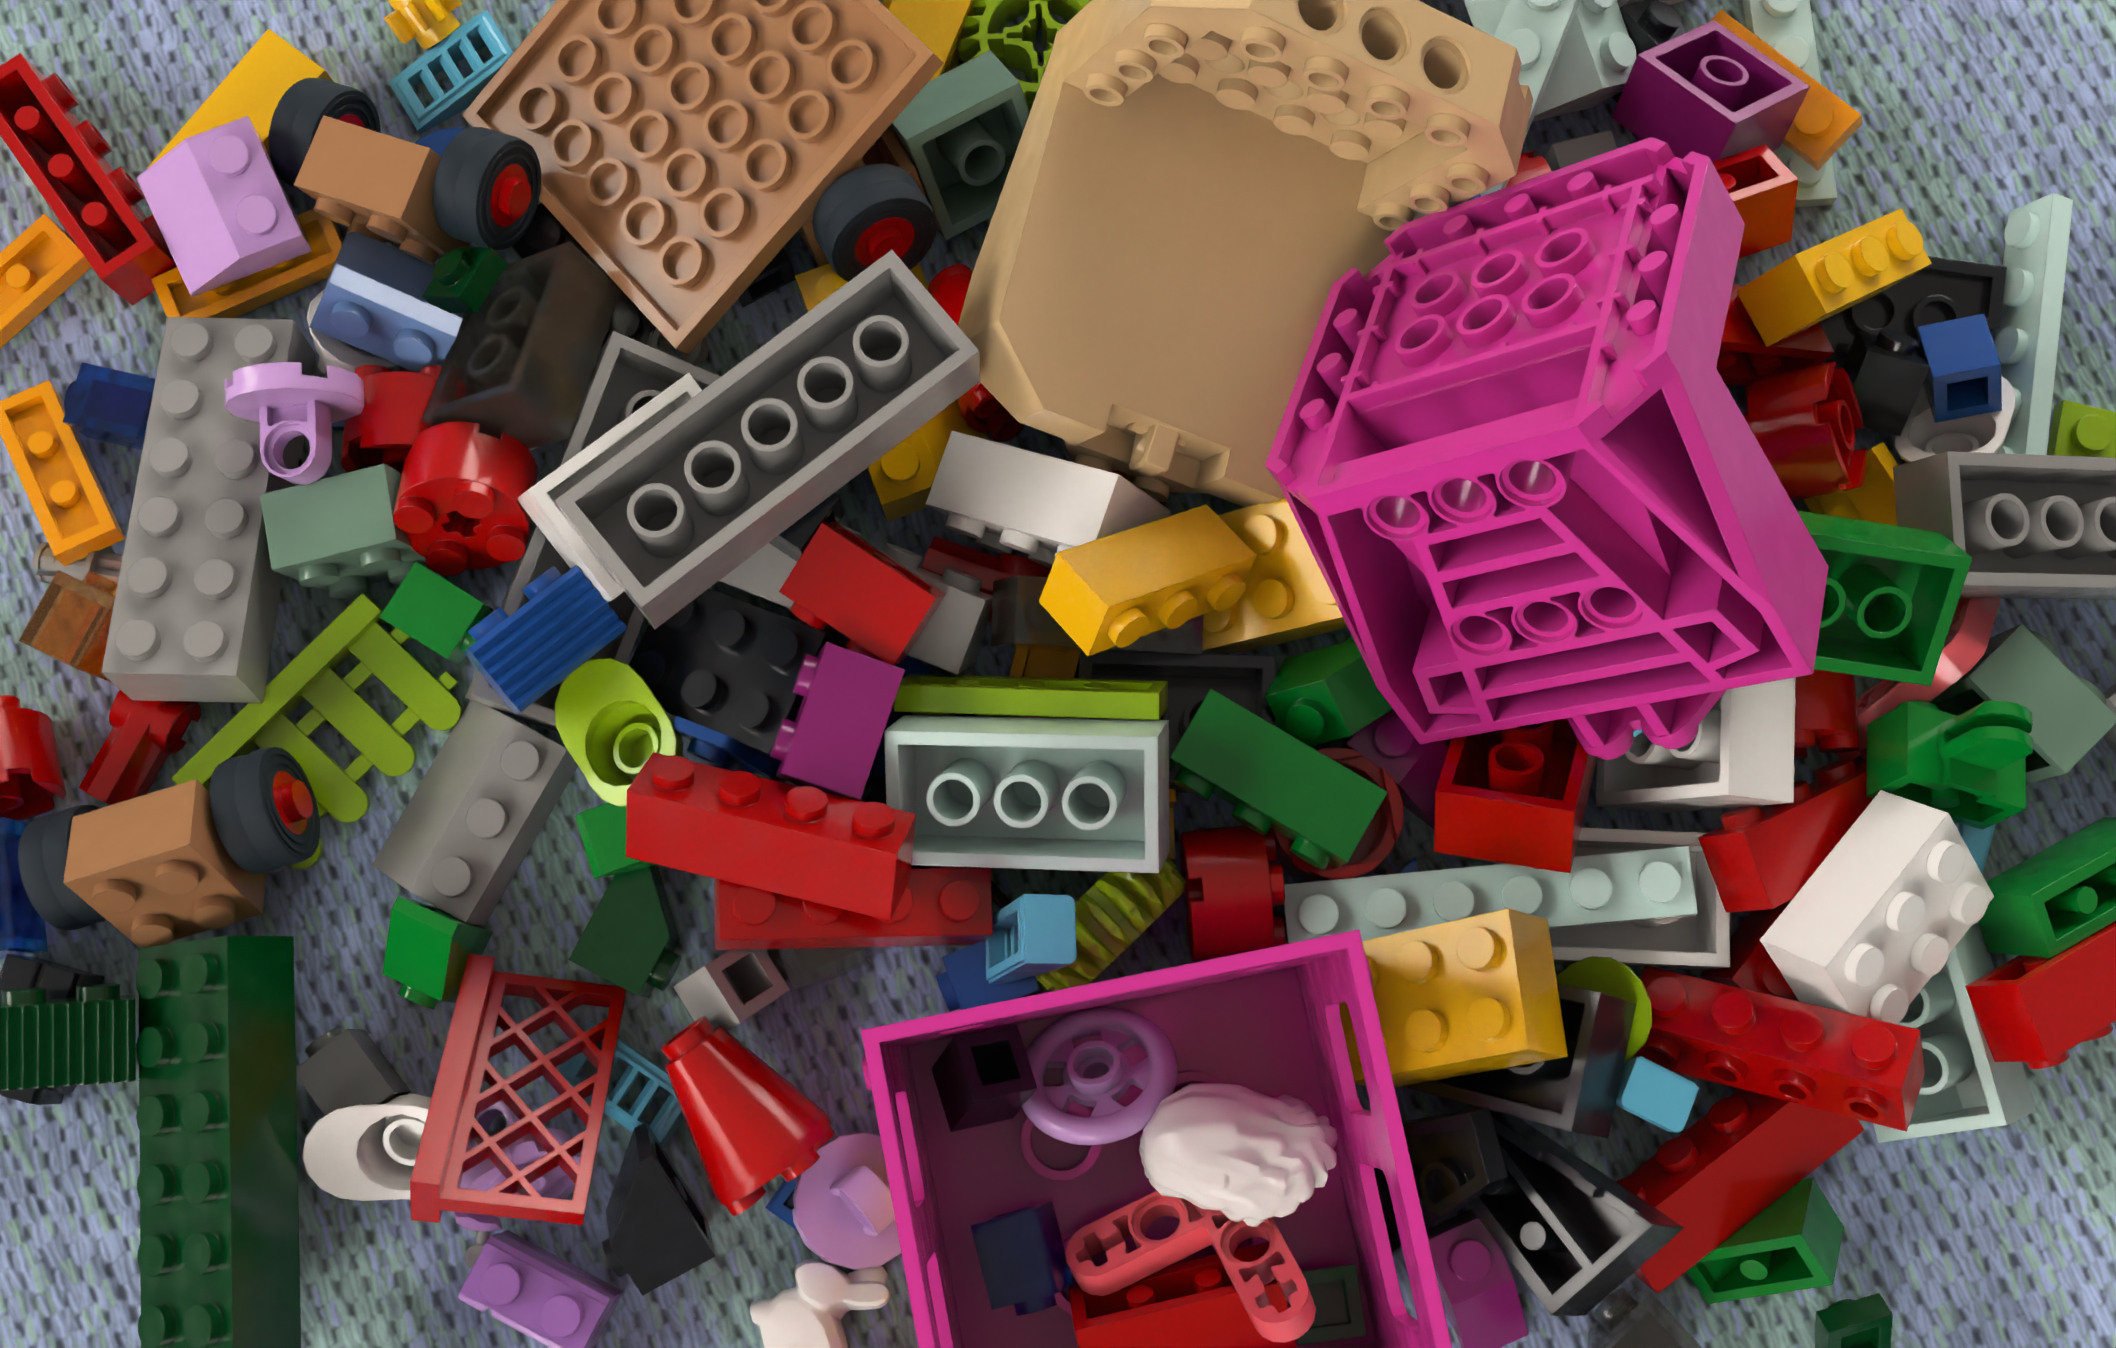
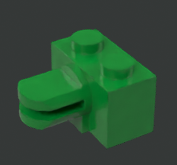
M1907 701L1897 705L1895 709L1867 724L1866 797L1874 799L1879 791L1882 790L1947 812L1954 822L1982 830L2026 810L2025 756L2033 753V738L2029 735L2033 726L2032 712L2027 707L2018 703L2007 701H1985L1958 716L1940 711L1937 706L1925 701Z

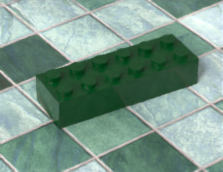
M221 936L138 948L136 988L139 993V1036L136 1043V1054L139 1060V1106L136 1120L140 1139V1174L137 1180V1193L140 1199V1245L137 1260L140 1268L141 1314L138 1321L141 1348H301L293 936Z

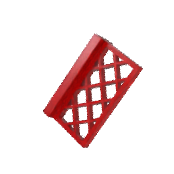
M468 954L410 1180L411 1220L440 1223L442 1212L445 1210L574 1225L584 1224L625 1005L626 990L624 988L613 985L495 971V957ZM505 995L534 998L543 1009L516 1024L502 1007ZM583 1004L609 1007L607 1019L585 1032L567 1013ZM554 1021L569 1037L570 1041L544 1055L528 1036ZM499 1026L504 1032L496 1036ZM603 1040L600 1050L595 1044ZM515 1044L531 1064L503 1079L489 1063L490 1058ZM582 1052L596 1067L597 1073L572 1087L556 1067ZM543 1076L559 1096L532 1112L516 1094V1091ZM486 1081L491 1087L483 1092ZM592 1095L591 1105L589 1106L584 1099ZM503 1100L519 1120L490 1137L476 1120L477 1114ZM571 1108L585 1123L586 1130L561 1145L543 1124ZM531 1133L548 1154L519 1171L502 1149L526 1134ZM472 1138L477 1143V1146L469 1150ZM581 1152L578 1165L572 1157ZM487 1158L493 1162L506 1178V1180L488 1191L460 1188L463 1173ZM560 1166L575 1184L572 1200L541 1197L530 1183Z

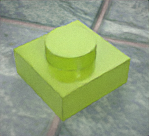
M2062 400L2054 407L2047 455L2116 458V412Z

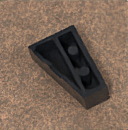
M1472 1106L1469 1110L1481 1109V1107ZM1490 1110L1508 1177L1468 1205L1551 1316L1587 1315L1684 1229L1683 1226L1522 1119Z

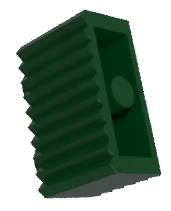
M120 984L76 986V998L48 1000L47 988L43 987L2 990V1002H0V1090L9 1091L14 1089L24 1090L29 1088L136 1081L135 995H120Z

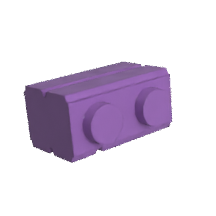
M507 1230L490 1236L459 1292L458 1299L482 1312L491 1309L493 1318L550 1348H594L624 1291Z

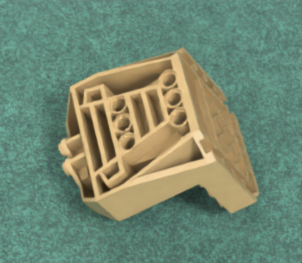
M1091 0L1056 33L1048 64L972 272L958 327L979 350L980 382L1019 423L1062 438L1069 458L1074 463L1108 472L1118 470L1126 473V478L1129 482L1158 502L1167 501L1169 493L1211 494L1242 507H1249L1259 503L1268 504L1284 498L1285 496L1280 485L1267 469L1265 463L1332 284L1352 267L1358 269L1363 277L1391 254L1384 240L1404 223L1432 213L1447 211L1449 207L1461 204L1517 174L1533 103L1529 85H1520L1518 81L1522 63L1517 48L1419 0Z

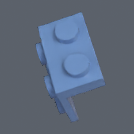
M351 232L345 237L309 327L404 368L420 373V370L425 366L442 365L457 337L463 318L459 317L458 313H449L429 304L422 297L434 279L433 269L435 266L362 233Z

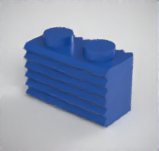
M552 566L522 589L530 600L511 616H508L499 607L468 631L476 643L465 650L464 653L515 715L525 710L627 629L625 623L619 619L616 612L610 608L607 601L602 598L599 591L593 587L590 580L584 576L578 566H574L563 576L555 566Z

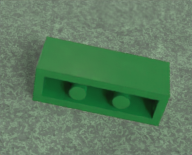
M1210 689L1169 759V768L1177 772L1173 782L1179 787L1204 801H1208L1213 793L1235 806L1231 816L1238 822L1262 835H1266L1270 828L1294 841L1289 849L1293 854L1322 870H1325L1329 862L1338 868L1348 862L1387 794V791L1213 689Z
M2103 817L1986 881L1994 898L1988 904L1984 916L1978 923L1988 952L2052 958L2116 921V817Z

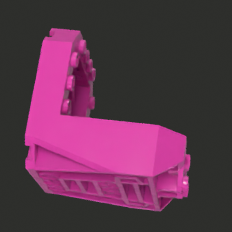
M1649 137L1449 207L1447 211L1432 213L1404 223L1384 240L1391 254L1363 277L1358 269L1352 267L1332 284L1265 466L1280 485L1376 687L1419 744L1567 718L1585 751L1592 756H1598L1604 760L1615 759L1625 754L1633 744V732L1636 730H1643L1653 744L1667 749H1678L1689 744L1696 737L1699 729L1698 725L1727 689L1814 673L1829 566L1716 369L1745 223L1708 156L1691 151L1681 159L1674 156L1667 142Z

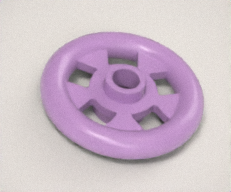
M1093 1008L1069 1014L1045 1028L1027 1048L1026 1054L1038 1089L1022 1105V1108L1030 1121L1039 1130L1054 1139L1066 1143L1102 1145L1125 1139L1141 1131L1151 1120L1160 1102L1173 1094L1178 1073L1176 1053L1170 1040L1161 1028L1137 1013L1118 1008ZM1093 1035L1102 1036L1103 1041H1089L1075 1049L1073 1048L1072 1042ZM1136 1043L1146 1052L1148 1057L1130 1066L1127 1058L1121 1051ZM1064 1068V1085L1044 1087L1043 1081L1046 1069ZM1130 1085H1135L1143 1090L1139 1097L1126 1107L1116 1102V1100L1124 1095ZM1072 1101L1084 1106L1095 1107L1090 1117L1073 1116L1066 1113Z

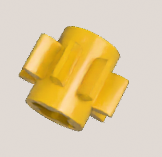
M387 0L394 11L385 16L384 20L403 44L415 38L422 49L426 50L446 38L461 25L452 13L453 10L463 4L461 0Z

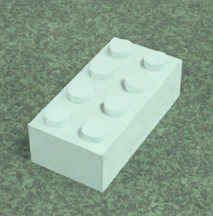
M903 715L884 731L886 805L893 809L917 814L911 865L1159 873L1170 852L1169 720Z

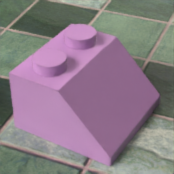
M248 116L184 139L136 178L192 297L312 251L262 139Z

